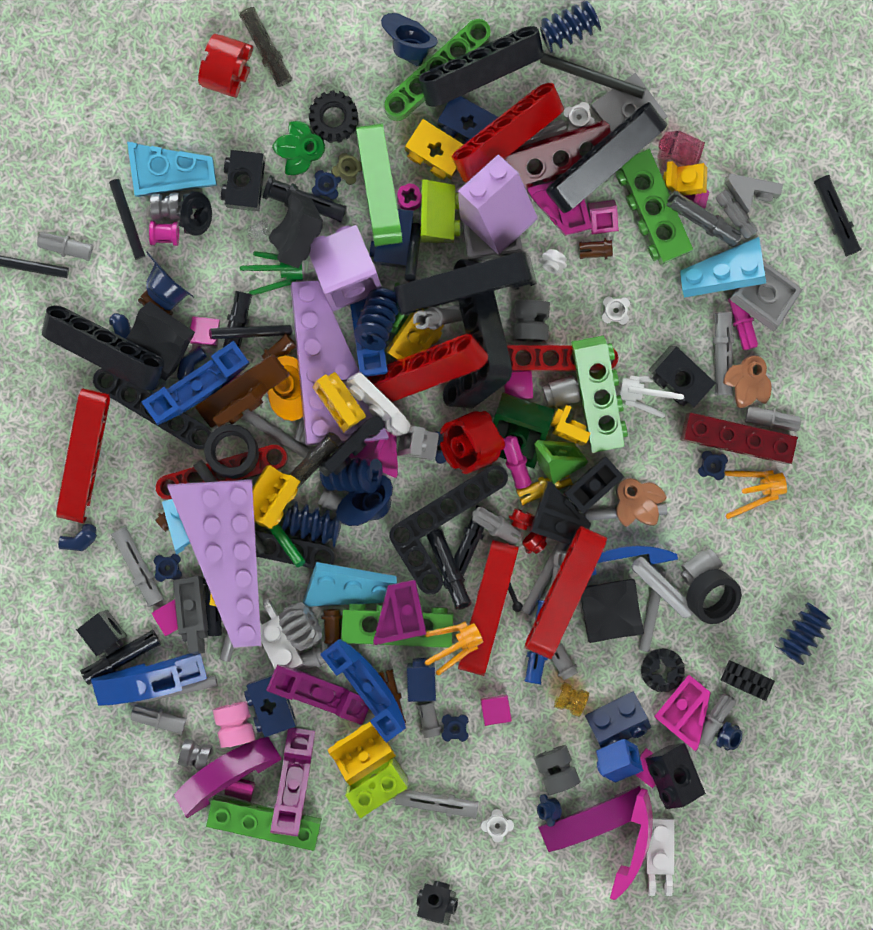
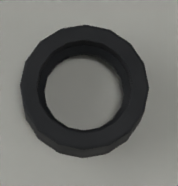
M227 424L218 427L211 432L205 443L204 453L207 463L215 473L224 478L237 479L244 477L254 469L258 462L259 448L257 441L249 430L240 425ZM228 436L240 437L246 442L248 447V455L244 463L233 468L223 466L216 457L217 445L223 438Z
M719 569L707 570L696 577L688 588L686 596L687 606L702 622L719 624L730 618L740 605L742 597L741 587L725 571ZM720 585H725L724 593L720 600L708 608H703L704 600L708 593Z

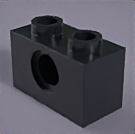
M231 150L230 157L225 158L224 173L228 174L227 184H222L221 200L225 201L227 208L260 212L266 160L264 153ZM248 175L250 181L247 186L238 187L236 185L237 177Z
M669 346L649 369L654 375L651 379L662 389L667 387L673 393L684 395L682 400L673 398L682 407L687 405L694 408L716 384L677 346ZM682 371L686 379L681 386H678L675 382V376L678 372Z
M605 456L563 494L581 514H584L620 482L624 476Z
M108 610L97 613L76 629L96 656L103 653L106 656L112 654L124 645L122 639L127 636Z
M685 743L666 746L645 758L649 773L653 777L665 809L684 807L706 794Z

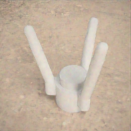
M630 375V379L623 378L620 395L622 400H626L625 405L634 406L661 418L665 417V413L640 403L636 399L642 400L643 394L671 399H684L683 394L644 388V384L641 383L654 382L651 379L653 376L638 377Z

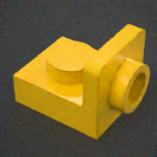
M668 161L667 171L663 174L664 183L672 193L678 191L684 196L707 193V166L701 163L678 167L673 161Z

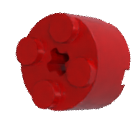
M213 34L205 49L208 52L206 60L201 61L198 83L206 89L237 98L241 82H246L250 67L246 66V63L251 57L253 45L223 35Z
M473 411L445 423L440 431V434L444 433V441L440 442V446L446 461L453 469L459 468L463 470V474L471 473L495 462L499 458L501 451L505 448V441L499 435L495 424L492 422V417L487 411Z

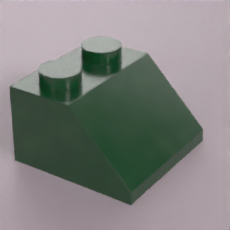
M506 393L501 395L493 423L503 439L509 435L517 437L522 455L527 458V467L535 469L537 463L535 443L537 440H546L554 409ZM502 450L499 457L507 460L505 452Z

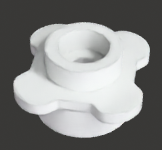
M581 102L579 105L565 108L564 116L568 119L569 131L594 123L588 103ZM581 115L582 118L578 120L576 116Z
M549 249L546 253H543V258L539 260L543 268L553 274L557 272L563 274V269L567 267L565 255L554 249Z
M610 296L606 297L603 300L605 313L602 315V320L607 324L610 322H619L621 325L626 324L629 320L627 312L630 301L627 298L613 299ZM617 308L618 313H614L613 309Z
M494 809L490 818L481 823V829L484 832H488L494 842H501L507 832L513 830L514 823L512 820H507L500 809ZM496 823L500 824L499 828L495 827Z

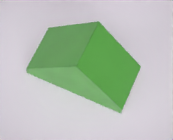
M537 440L535 443L538 466L553 484L581 469L588 463V460L575 443Z

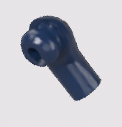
M112 314L109 323L112 325L114 333L126 339L131 331L129 320L123 314Z
M200 346L181 359L177 372L179 381L192 373L195 365L207 358V355Z
M84 524L82 530L75 537L60 536L58 548L74 551L86 550L96 540V527L93 524Z

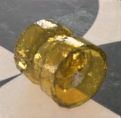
M563 682L560 687L562 691L559 698L556 697L554 707L560 710L567 709L572 715L580 717L588 701L589 692L583 689H573L571 684Z

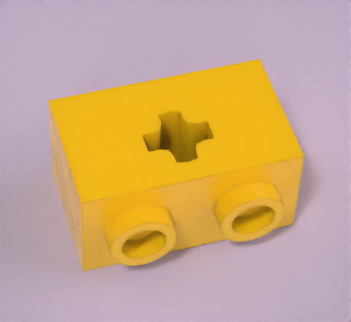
M422 119L407 142L405 151L409 153L407 157L414 163L421 165L424 162L432 167L430 172L442 180L447 177L452 180L457 172L452 155L464 144ZM437 146L440 147L442 156L436 154L434 157H431V150L429 148L436 149Z

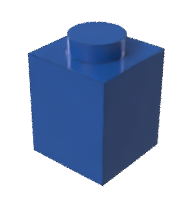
M626 739L596 750L599 773L615 783L644 771L638 746Z

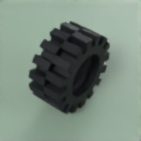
M332 90L328 94L323 92L321 97L314 99V104L309 108V121L313 132L329 143L334 141L339 143L344 139L350 138V135L356 131L359 121L355 102L353 103L352 98L345 96L343 92L335 93V90ZM331 107L341 109L345 116L343 123L337 127H330L323 121L325 111Z
M731 660L728 661L720 679L764 701L767 700L775 683V680Z

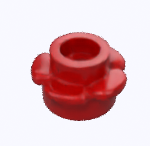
M514 508L513 514L509 515V518L513 520L511 525L527 530L528 526L531 527L535 515L528 512L523 513V510Z
M530 532L522 541V545L526 548L525 552L527 554L532 553V551L535 554L540 553L547 545L545 541L547 537Z

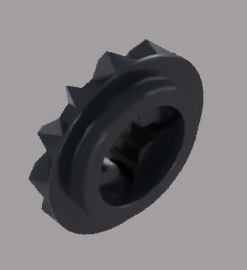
M191 191L190 194L183 195V201L178 203L180 212L176 214L181 219L178 226L184 228V233L192 236L202 235L207 231L212 221L211 203L206 195L201 192Z
M666 648L655 649L644 658L641 665V675L649 688L657 692H670L679 687L685 677V665L676 652ZM660 659L666 667H675V669L667 672V682H665L661 674H652V672L660 669Z

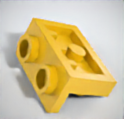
M416 312L410 313L385 352L396 360H400L426 350L440 339L442 335L441 330L444 325L439 326L437 329H418L416 325L420 323H413V317Z
M336 372L329 376L325 374L316 380L312 388L343 432H346L365 419V413Z
M566 405L562 410L558 409L555 411L550 425L554 427L552 434L580 446L585 445L591 434L585 431L587 426L571 420L569 423L565 422L571 406Z

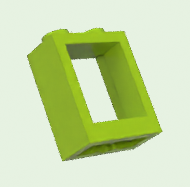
M394 757L351 786L348 785L345 796L361 819L406 790L409 778Z

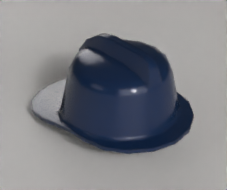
M388 13L381 19L382 27L392 37L395 55L414 66H420L428 55L430 48L435 47L438 43L437 38L419 22L401 14Z
M146 251L155 263L146 281V289L152 300L170 311L187 295L194 298L193 295L174 282L151 254Z
M382 475L380 486L374 493L349 492L337 506L336 514L338 520L348 526H359L368 521L383 518L391 508L393 492L391 480Z

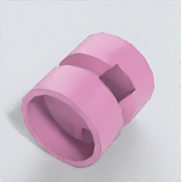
M247 701L217 707L212 710L215 725L221 727L217 733L221 748L245 744L256 739L253 725L247 722V719L250 717Z

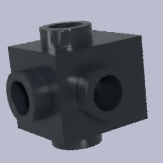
M434 881L433 885L425 883L424 889H420L417 896L416 904L419 906L417 917L448 926L451 914L454 915L458 907V898H455L456 892L449 889L450 884L440 881Z

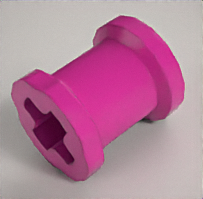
M408 183L401 186L398 190V204L403 210L415 211L420 207L422 195L419 187ZM410 192H414L416 201L411 200L409 204L405 203L403 195H409Z
M150 221V245L173 243V246H178L179 222L156 224L155 221Z

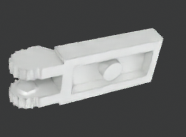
M362 373L351 376L345 382L352 396L368 405V410L373 416H380L385 422V429L391 432L393 436L397 437L409 432L411 422L406 420V417Z
M269 598L263 600V606L271 620L263 624L260 619L261 642L274 669H276L277 664L293 669L300 668L305 664L297 648L292 646L291 642L287 640L286 635L282 632L283 629L279 625V616Z
M653 818L652 836L646 855L648 896H655V874H665V896H672L674 818Z

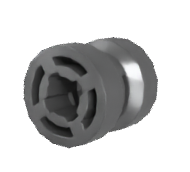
M152 193L150 198L152 220L161 221L164 217L171 220H181L176 215L180 212L178 205L181 202L180 193H170L165 197L160 193Z
M186 738L179 755L178 765L184 767L193 765L196 770L200 771L208 764L207 758L212 751V745L204 743L200 746L194 740Z

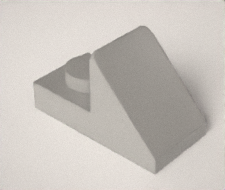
M730 173L725 178L726 186L746 214L750 212L753 194L757 195L756 199L766 202H772L773 198L777 199L782 194L783 184Z
M410 427L409 432L400 436L397 456L435 459L438 433L425 431L423 427Z

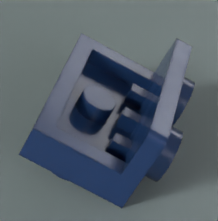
M634 691L585 715L600 748L622 739L639 738L645 735L647 730L651 728L649 719Z

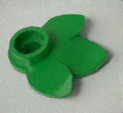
M302 121L289 122V134L279 137L273 143L272 149L277 155L287 159L285 174L294 176L306 172L312 161H316L323 156L325 143L320 136L312 133L309 125ZM313 142L314 149L309 152L307 146Z

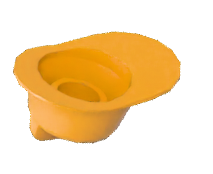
M286 355L277 357L289 373V376L267 392L271 408L277 416L284 420H299L303 417L298 360Z

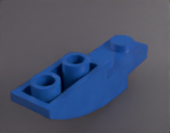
M186 654L149 666H145V663L93 678L91 682L98 706L137 702L182 691V686L206 680L207 676L201 654Z

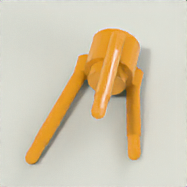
M773 470L764 472H724L725 476L764 478L760 480V485L744 488L742 493L762 491L763 495H767L726 514L727 519L769 501L778 500L779 495L787 493V483L782 472L774 474Z
M464 621L458 625L426 632V637L456 631L460 632L455 635L458 643L425 661L426 665H430L454 651L462 649L460 653L436 671V675H441L467 654L478 649L477 645L484 643L475 623L467 626Z

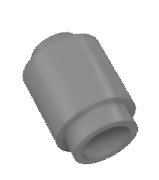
M574 375L548 382L547 386L542 387L548 408L553 406L559 408L581 401L578 379L575 380Z
M709 548L707 551L702 550L681 566L683 569L681 576L690 586L693 580L707 570L719 569L723 564L716 553Z

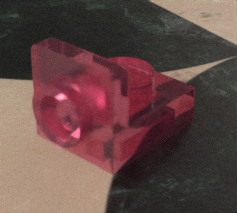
M681 131L665 132L659 142L657 158L662 160L671 159L684 166L699 164L705 142Z

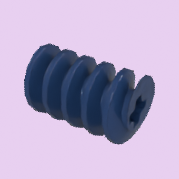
M584 0L581 3V8L578 5H572L571 13L567 9H563L561 17L557 13L552 14L551 22L547 18H542L540 31L548 51L553 53L554 43L562 49L563 39H566L571 45L573 44L574 34L580 40H583L584 30L592 36L593 26H596L600 32L601 26L593 6L587 0Z
M377 288L369 292L354 331L356 341L368 350L374 351L382 350L386 347V341L390 337L389 333L393 329L392 324H394L396 315L399 312L395 292L389 289Z
M325 456V457L322 459L320 466H321L330 456ZM347 457L345 461L348 465L338 475L332 473L325 477L320 472L322 485L327 490L374 493L380 486L383 468L378 459L371 461L369 458L361 460L358 457L353 459Z
M295 501L291 508L289 507L282 529L285 532L290 527L291 536H295L300 530L301 539H306L309 533H311L312 542H316L322 536L323 545H327L330 539H332L333 548H335L342 523L338 520L337 514L333 519H330V510H326L324 515L320 516L319 507H316L311 514L309 513L308 504H305L303 509L299 510L298 501Z
M809 602L805 604L809 613L803 611L798 613L802 622L793 620L792 624L796 630L786 629L785 633L789 639L780 637L778 640L782 648L776 647L790 659L801 665L805 664L801 657L802 654L806 656L812 655L807 647H818L814 638H825L821 629H832L827 622L831 618Z

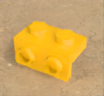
M267 465L252 488L254 522L270 529L277 525L283 517V509L286 504L295 498L300 481L292 475L283 474L274 467Z
M371 722L360 726L355 732L337 741L327 750L349 786L396 756L389 742L386 743Z

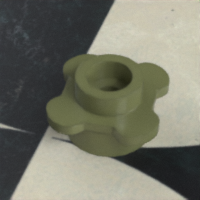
M342 153L338 157V164L331 170L332 174L335 177L344 179L348 185H353L357 180L358 172L362 171L361 162L353 156ZM345 167H349L350 171H346Z

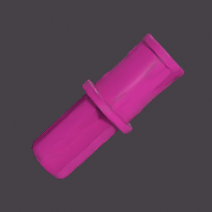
M729 298L728 302L730 303L735 321L733 326L737 328L742 349L750 350L757 347L758 342L752 324L754 318L750 317L749 313Z
M509 435L504 438V452L507 458L505 464L511 471L515 488H526L532 483L526 467L527 458L522 455L517 437Z

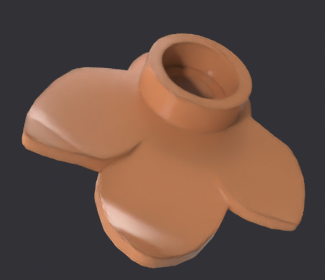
M749 356L740 365H734L726 372L723 383L735 387V399L738 408L747 407L756 399L766 404L771 396L772 386L770 379L766 375L767 366L765 361L759 356ZM756 365L757 372L754 374L753 367Z
M625 479L617 487V497L619 499L616 508L617 517L625 527L629 526L635 519L646 525L655 526L659 518L658 506L656 504L665 501L667 497L664 491L656 484L650 482L641 484L635 479ZM628 487H631V488L634 489V491H635V495H634V496H630V495L628 494V492H627Z

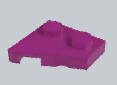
M416 580L388 585L373 640L374 645L427 635Z

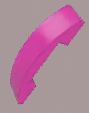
M643 788L637 795L631 822L641 824L630 867L621 865L616 873L610 899L613 900L621 896L633 882L650 846L653 828L652 805L648 790Z

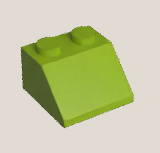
M422 180L421 243H454V236L460 237V220H455V209H459L458 193H455V185Z

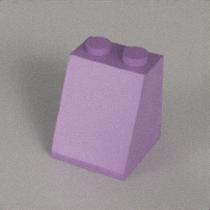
M499 155L458 190L460 220L498 255L538 219L519 173Z
M357 225L352 227L344 226L332 235L314 238L309 256L332 312L367 298L369 292L373 289L382 288Z

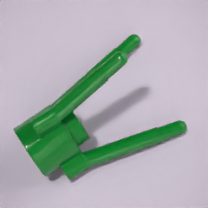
M253 252V255L256 257L278 260V254ZM280 262V265L240 266L241 271H280L281 278H286V280L249 291V294L252 295L290 286L296 280H303L302 263L299 269Z

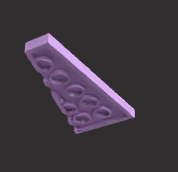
M292 282L290 286L306 446L344 443L366 420L372 418L373 415L368 410L369 406L362 400L355 399L366 417L346 432H343L312 386L316 380L325 374L329 376L336 372L345 384L351 376L360 372L320 282ZM383 427L378 435L364 441L387 440L389 437Z
M252 480L167 484L233 647L261 646Z

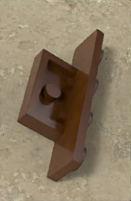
M271 354L197 404L195 408L210 427L216 425L220 427L227 422L234 424L244 416L243 411L248 409L252 412L263 403L261 398L270 389L287 379L289 373L277 357Z

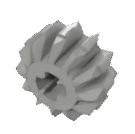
M304 603L292 604L279 614V625L283 629L282 632L286 635L287 640L291 642L292 646L298 650L308 649L322 639L318 620L314 613L310 611L309 606Z

